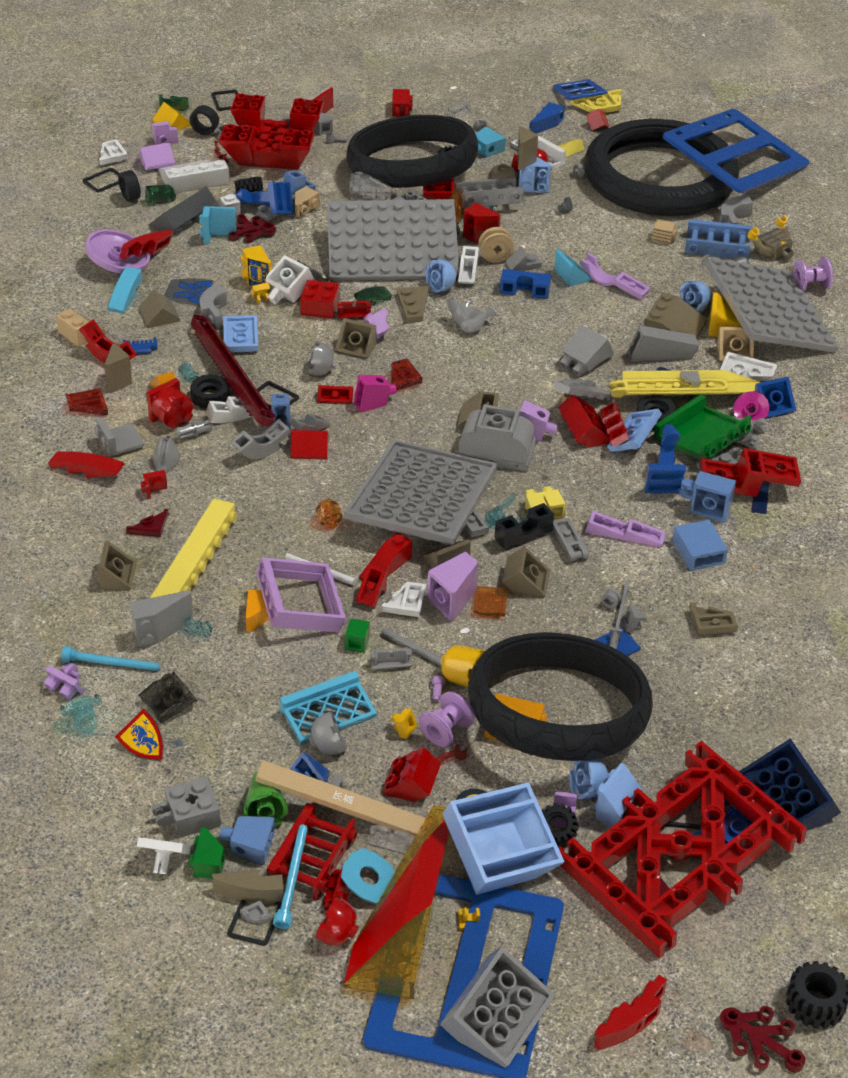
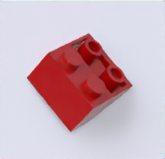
M474 203L464 210L463 237L474 243H479V238L484 231L492 227H500L501 214L483 205Z
M425 747L411 751L403 757L396 758L391 763V770L385 779L382 793L412 802L430 796L441 762Z

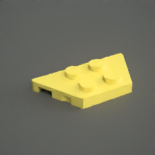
M622 90L607 91L608 93L605 95L571 100V104L589 113L597 109H601L605 113H612L621 110Z

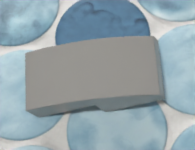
M307 413L305 420L292 418L290 425L297 430L318 431L330 426V422L321 416Z

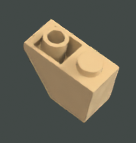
M307 186L295 192L296 218H300L320 206L319 192Z

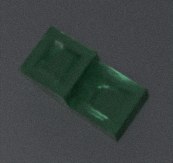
M379 286L354 293V297L357 301L367 300L371 302V305L375 306L377 300L390 301L392 294L386 287Z

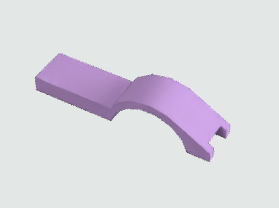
M590 253L587 254V261L584 259L580 261L588 275L600 285H615L640 300L650 291L649 286L624 272L615 276L605 273L599 267L596 256Z

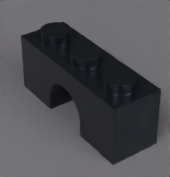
M545 503L529 508L527 517L520 523L512 515L495 521L494 538L503 549H507L553 531L554 513Z

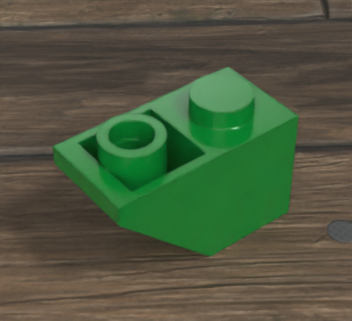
M201 827L199 836H195L194 849L196 850L195 854L191 853L189 867H193L194 877L212 879V874L223 872L225 863L224 847L206 827Z

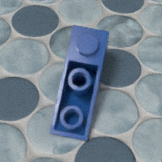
M549 102L531 120L529 124L531 131L537 134L558 126L564 120L565 106Z

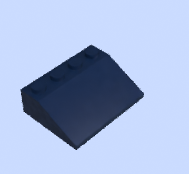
M791 738L739 771L803 824L807 830L823 825L841 813Z

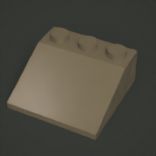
M662 292L646 316L644 326L695 335L697 339L707 322V318L678 296Z

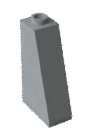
M639 325L627 350V354L632 363L692 359L699 349V343L695 335Z

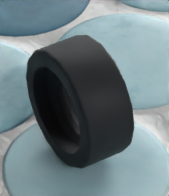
M206 105L198 106L189 118L191 127L201 135H210L219 125L217 112ZM203 114L207 116L212 126L203 125L198 120L197 115Z
M133 170L120 172L118 174V182L124 199L128 202L139 199L141 197V189L136 174Z

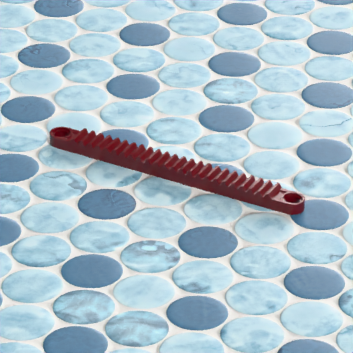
M193 315L190 324L195 330L194 335L197 336L201 345L204 346L203 348L206 349L208 356H211L210 359H213L215 366H218L217 369L225 377L224 379L227 380L229 387H232L234 394H237L236 397L242 402L241 405H244V409H247L246 412L249 413V416L254 417L257 423L271 427L275 420L274 413L206 317Z

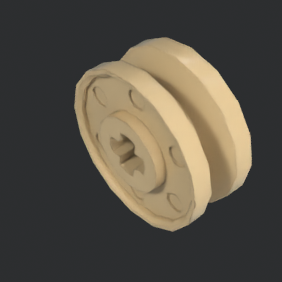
M489 228L479 238L481 254L488 262H503L514 251L511 235L505 228Z

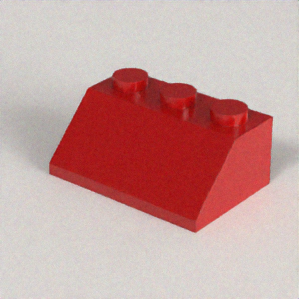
M570 395L558 407L562 413L560 415L561 418L568 424L567 428L575 435L573 438L579 445L584 444L589 448L610 443L605 424L595 408L576 395Z

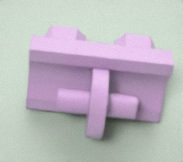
M73 663L67 667L63 665L61 671L50 665L47 667L46 672L49 675L44 685L54 692L62 684L63 687L59 693L68 700L76 692L82 694L85 690L79 686V681L76 680L81 676L78 673L77 665Z

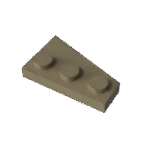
M429 286L397 289V296L406 323L423 321Z

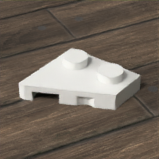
M117 139L102 143L101 158H99L100 166L128 159L127 152Z
M406 582L399 591L392 595V599L388 603L384 602L382 604V612L420 617L426 593V584Z

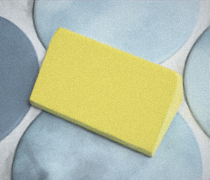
M582 139L571 140L558 146L566 150V157L584 150Z

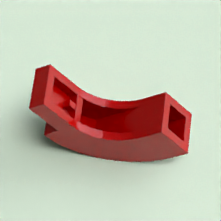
M92 319L79 328V331L88 342L85 345L87 349L98 360L105 363L112 344L116 343L110 341L101 331L95 320ZM128 341L117 344L129 355L130 360L137 355Z

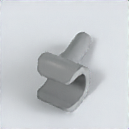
M334 132L326 133L328 143L335 141L347 142V138L334 137Z

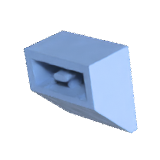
M537 157L535 163L519 170L518 187H523V192L549 193L551 164Z
M621 763L616 770L612 769L605 784L601 783L596 792L598 800L595 804V819L609 827L614 826L626 817L623 815L626 812V807L622 800L628 796L631 798L630 802L633 803L635 800L634 791L637 788L642 791V788L625 764Z

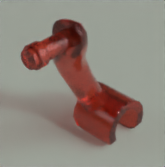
M214 141L216 147L214 149L215 154L219 159L225 160L226 163L229 162L227 160V153L221 154L218 141Z
M456 744L454 750L441 754L436 759L441 763L453 756L458 760H464L467 758L468 748L460 751V744Z

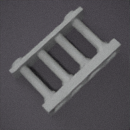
M515 177L455 182V198L462 199V208H468L474 203L483 206L524 203L523 187H516Z

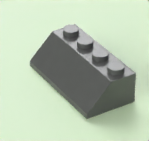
M206 186L164 212L149 225L158 231L172 230L175 234L182 229L180 226L184 225L186 227L192 223L191 219L197 220L200 218L204 206H213L217 201Z

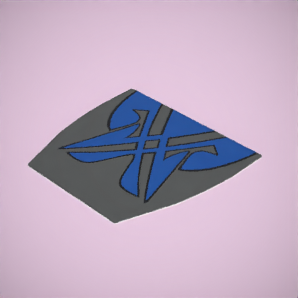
M195 278L174 279L170 281L164 296L175 302L200 306L201 295L212 286L214 280Z

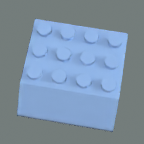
M529 782L450 801L442 813L476 895L536 879L564 863V859Z

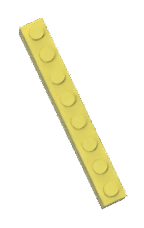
M218 499L212 500L150 598L191 591L193 585L197 584L201 572L205 571L208 561L212 560L214 551L217 547H220L224 535L228 534L231 524L236 521L237 512H235L234 503Z

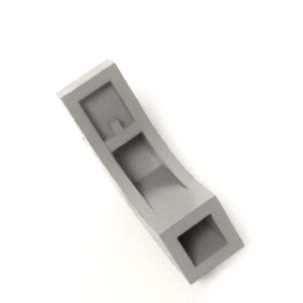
M749 195L735 196L726 200L721 206L719 222L739 224L737 218L751 216L753 202Z

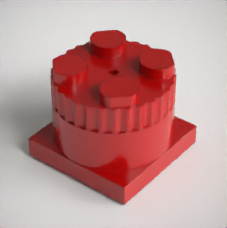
M177 378L146 392L148 415L152 423L160 420L166 426L175 429L184 424V422H189L193 417L192 400L180 391V381Z

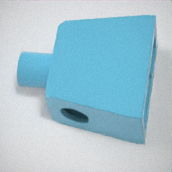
M484 127L476 133L479 145L478 153L480 155L489 157L505 151L506 138L488 127Z

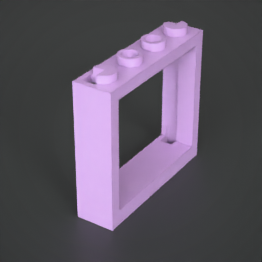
M261 558L256 573L271 627L340 632L342 625L345 624L346 614L343 612L342 601L339 599L337 586L334 584L333 574H331L328 564ZM275 578L317 581L328 614L284 610Z

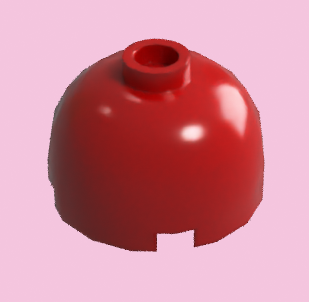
M336 897L326 911V917L323 923H320L315 937L331 946L341 945L348 938L353 939L359 926L355 925L357 914L353 906L342 898Z

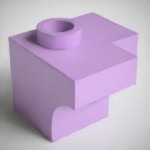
M168 121L151 124L152 138L156 145L169 142L170 144L178 143L177 128L170 127Z
M385 308L375 314L369 313L363 318L364 323L376 325V340L384 336L390 329L386 322V316L389 313Z

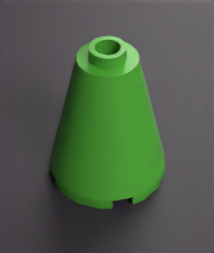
M256 772L252 777L244 804V816L273 817L275 827L284 822L283 819L288 814V804L281 790L256 782L255 779L258 773Z

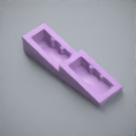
M592 510L584 533L661 548L666 532L630 519L627 524Z

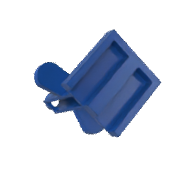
M267 182L269 192L259 190L251 193L246 189H240L238 193H233L240 203L270 206L271 214H294L291 185L289 182Z
M671 424L663 427L658 464H648L644 485L645 493L680 494L682 489L681 481L684 480L686 465L674 464L676 460L674 447L680 439V433Z

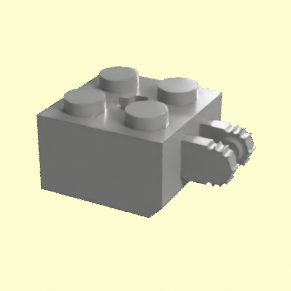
M208 777L164 788L166 801L155 804L151 809L154 815H158L155 819L158 826L173 823L177 835L181 837L198 833L201 827H206L209 830L221 826L220 809Z

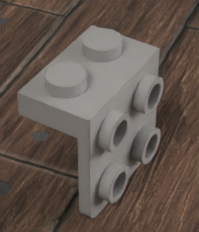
M103 417L96 418L97 426L94 427L96 436L100 438L102 446L110 456L144 446L133 424L110 429Z

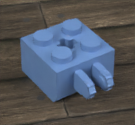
M699 471L695 481L688 479L681 481V487L683 488L680 490V496L692 500L690 511L693 514L726 522L732 506L736 480Z

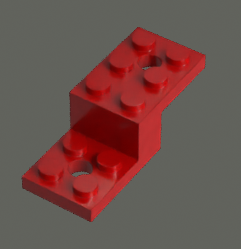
M744 448L737 464L701 458L699 463L701 472L736 480L734 493L744 496L756 497L763 481L799 487L801 483L797 458Z

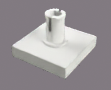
M138 837L137 847L152 849L157 852L153 873L166 875L168 873L170 854L190 855L192 846L182 843Z

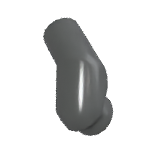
M570 197L564 198V202L558 206L560 213L564 211L569 212L573 209Z

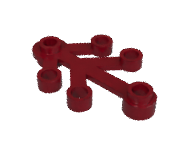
M244 214L237 215L236 228L240 230L230 232L229 240L237 241L239 236L244 235L245 242L252 243L254 238L258 236H271L275 234L276 227L271 222L261 220L260 216H253L251 223Z
M763 1006L757 1012L742 1013L740 1010L732 1007L726 1008L721 1012L720 1022L723 1028L731 1033L734 1054L737 1056L747 1054L748 1043L742 1039V1031L749 1036L754 1054V1066L757 1069L765 1070L769 1065L770 1058L763 1051L762 1045L785 1059L784 1065L789 1071L797 1073L803 1070L806 1059L800 1050H789L769 1037L776 1035L791 1036L795 1029V1024L791 1020L784 1019L780 1025L753 1027L749 1024V1022L756 1021L770 1023L773 1019L774 1011L769 1006ZM784 1026H788L790 1030H786ZM737 1046H742L744 1049H739ZM762 1059L766 1063H760L758 1060Z

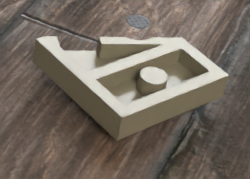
M690 602L689 609L698 635L737 632L738 624L733 612L718 610L708 606V609L696 607V603Z

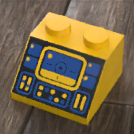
M262 246L242 249V256L240 257L243 270H241L242 278L250 286L266 283V276L272 270V263Z

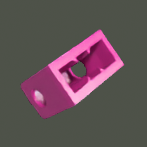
M358 375L353 403L360 412L383 407L387 404L388 396L396 394V385L389 384L382 375Z

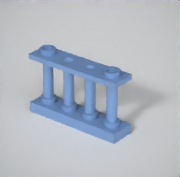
M689 219L687 236H691V238L686 239L685 253L724 258L742 255L749 259L751 245H745V242L750 243L747 233L752 230V226ZM698 237H704L707 240H700ZM714 239H722L723 242H718V241H713V240H714ZM729 240L739 241V244L729 243Z

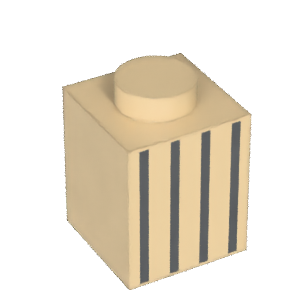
M657 219L653 228L652 241L671 244L672 240L676 239L677 236L676 223Z

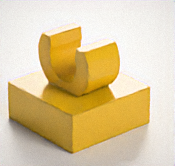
M269 283L252 286L250 292L252 299L256 298L257 303H260V297L263 296L267 302L269 300Z
M405 708L401 714L395 713L390 718V721H394L395 726L393 729L398 731L400 738L407 739L418 726L412 709Z
M458 908L459 931H464L466 921H479L481 919L479 908H476L474 913H469L467 908Z

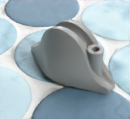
M171 435L161 438L153 453V464L156 471L165 470L167 474L180 460L178 448Z

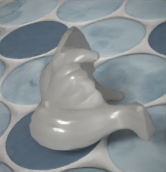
M450 298L447 301V306L452 314V319L467 334L478 331L483 326L486 317L496 316L495 310L491 307H488L483 312H479L477 308L469 306L473 303L472 300L458 303Z

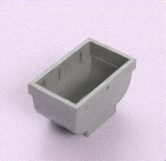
M484 404L482 410H474L468 415L456 454L489 462L493 461L498 463L497 467L527 472L536 445L534 425L527 418L519 416L520 410Z

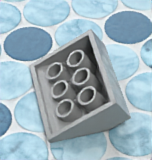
M501 946L489 954L440 1025L460 1043L506 1068L555 994Z

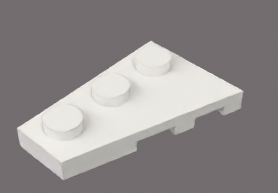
M727 352L720 370H727L756 381L773 380L777 365Z

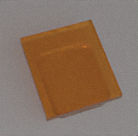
M477 586L474 614L487 618H501V616H505L508 589Z

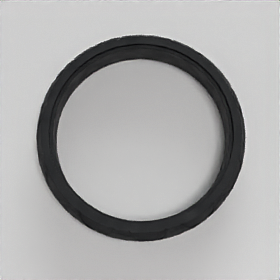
M409 115L383 120L358 131L350 139L347 147V162L353 174L365 183L391 188L419 187L443 182L467 171L475 162L479 145L472 127L460 119L443 115ZM438 141L457 145V147L438 155L411 160H384L367 156L379 149L407 142Z
M540 632L504 639L492 645L481 655L472 668L468 681V696L471 708L480 725L490 735L513 749L552 760L587 761L604 758L623 751L632 745L644 732L653 708L652 691L648 680L640 667L632 659L607 644L605 645L599 641L572 634ZM534 666L563 667L582 671L607 681L618 688L629 699L632 708L623 716L604 723L592 725L555 724L525 716L509 708L492 694L488 685L499 675L515 669Z

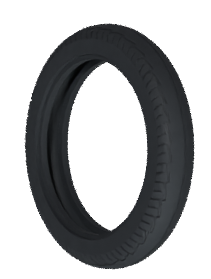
M639 119L623 122L601 132L591 142L586 151L584 160L585 172L593 188L614 204L639 213L658 216L693 214L718 205L733 191L732 188L713 174L700 182L690 185L656 186L632 180L620 174L610 164V160L616 155L635 148L664 147L678 150L663 139V134L690 123L670 119ZM709 133L686 142L703 155L729 146L714 133ZM737 158L718 165L738 179L739 165Z

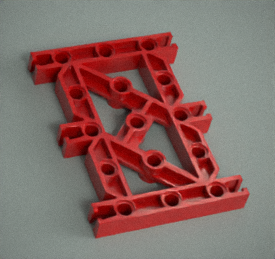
M702 741L695 745L696 755L693 754L691 749L686 751L685 766L689 769L658 791L656 802L639 788L634 791L635 800L633 803L630 802V797H625L622 802L626 807V812L623 814L626 817L595 839L591 844V852L586 850L573 837L567 841L568 854L564 852L562 847H559V851L564 859V863L560 866L659 959L664 955L665 944L669 943L667 945L669 949L676 946L677 932L672 927L706 900L707 889L726 905L732 900L731 888L736 895L742 892L743 879L738 874L770 849L771 839L790 853L794 850L795 839H797L796 843L800 845L805 841L807 828ZM701 797L702 836L691 835L690 832L682 829L676 830L672 834H660L662 826ZM724 799L753 822L726 845ZM636 846L637 895L608 870L609 867ZM660 855H669L677 861H685L690 857H702L701 865L660 896Z

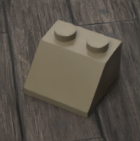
M524 546L507 556L502 583L516 595L544 598L546 597L550 569Z

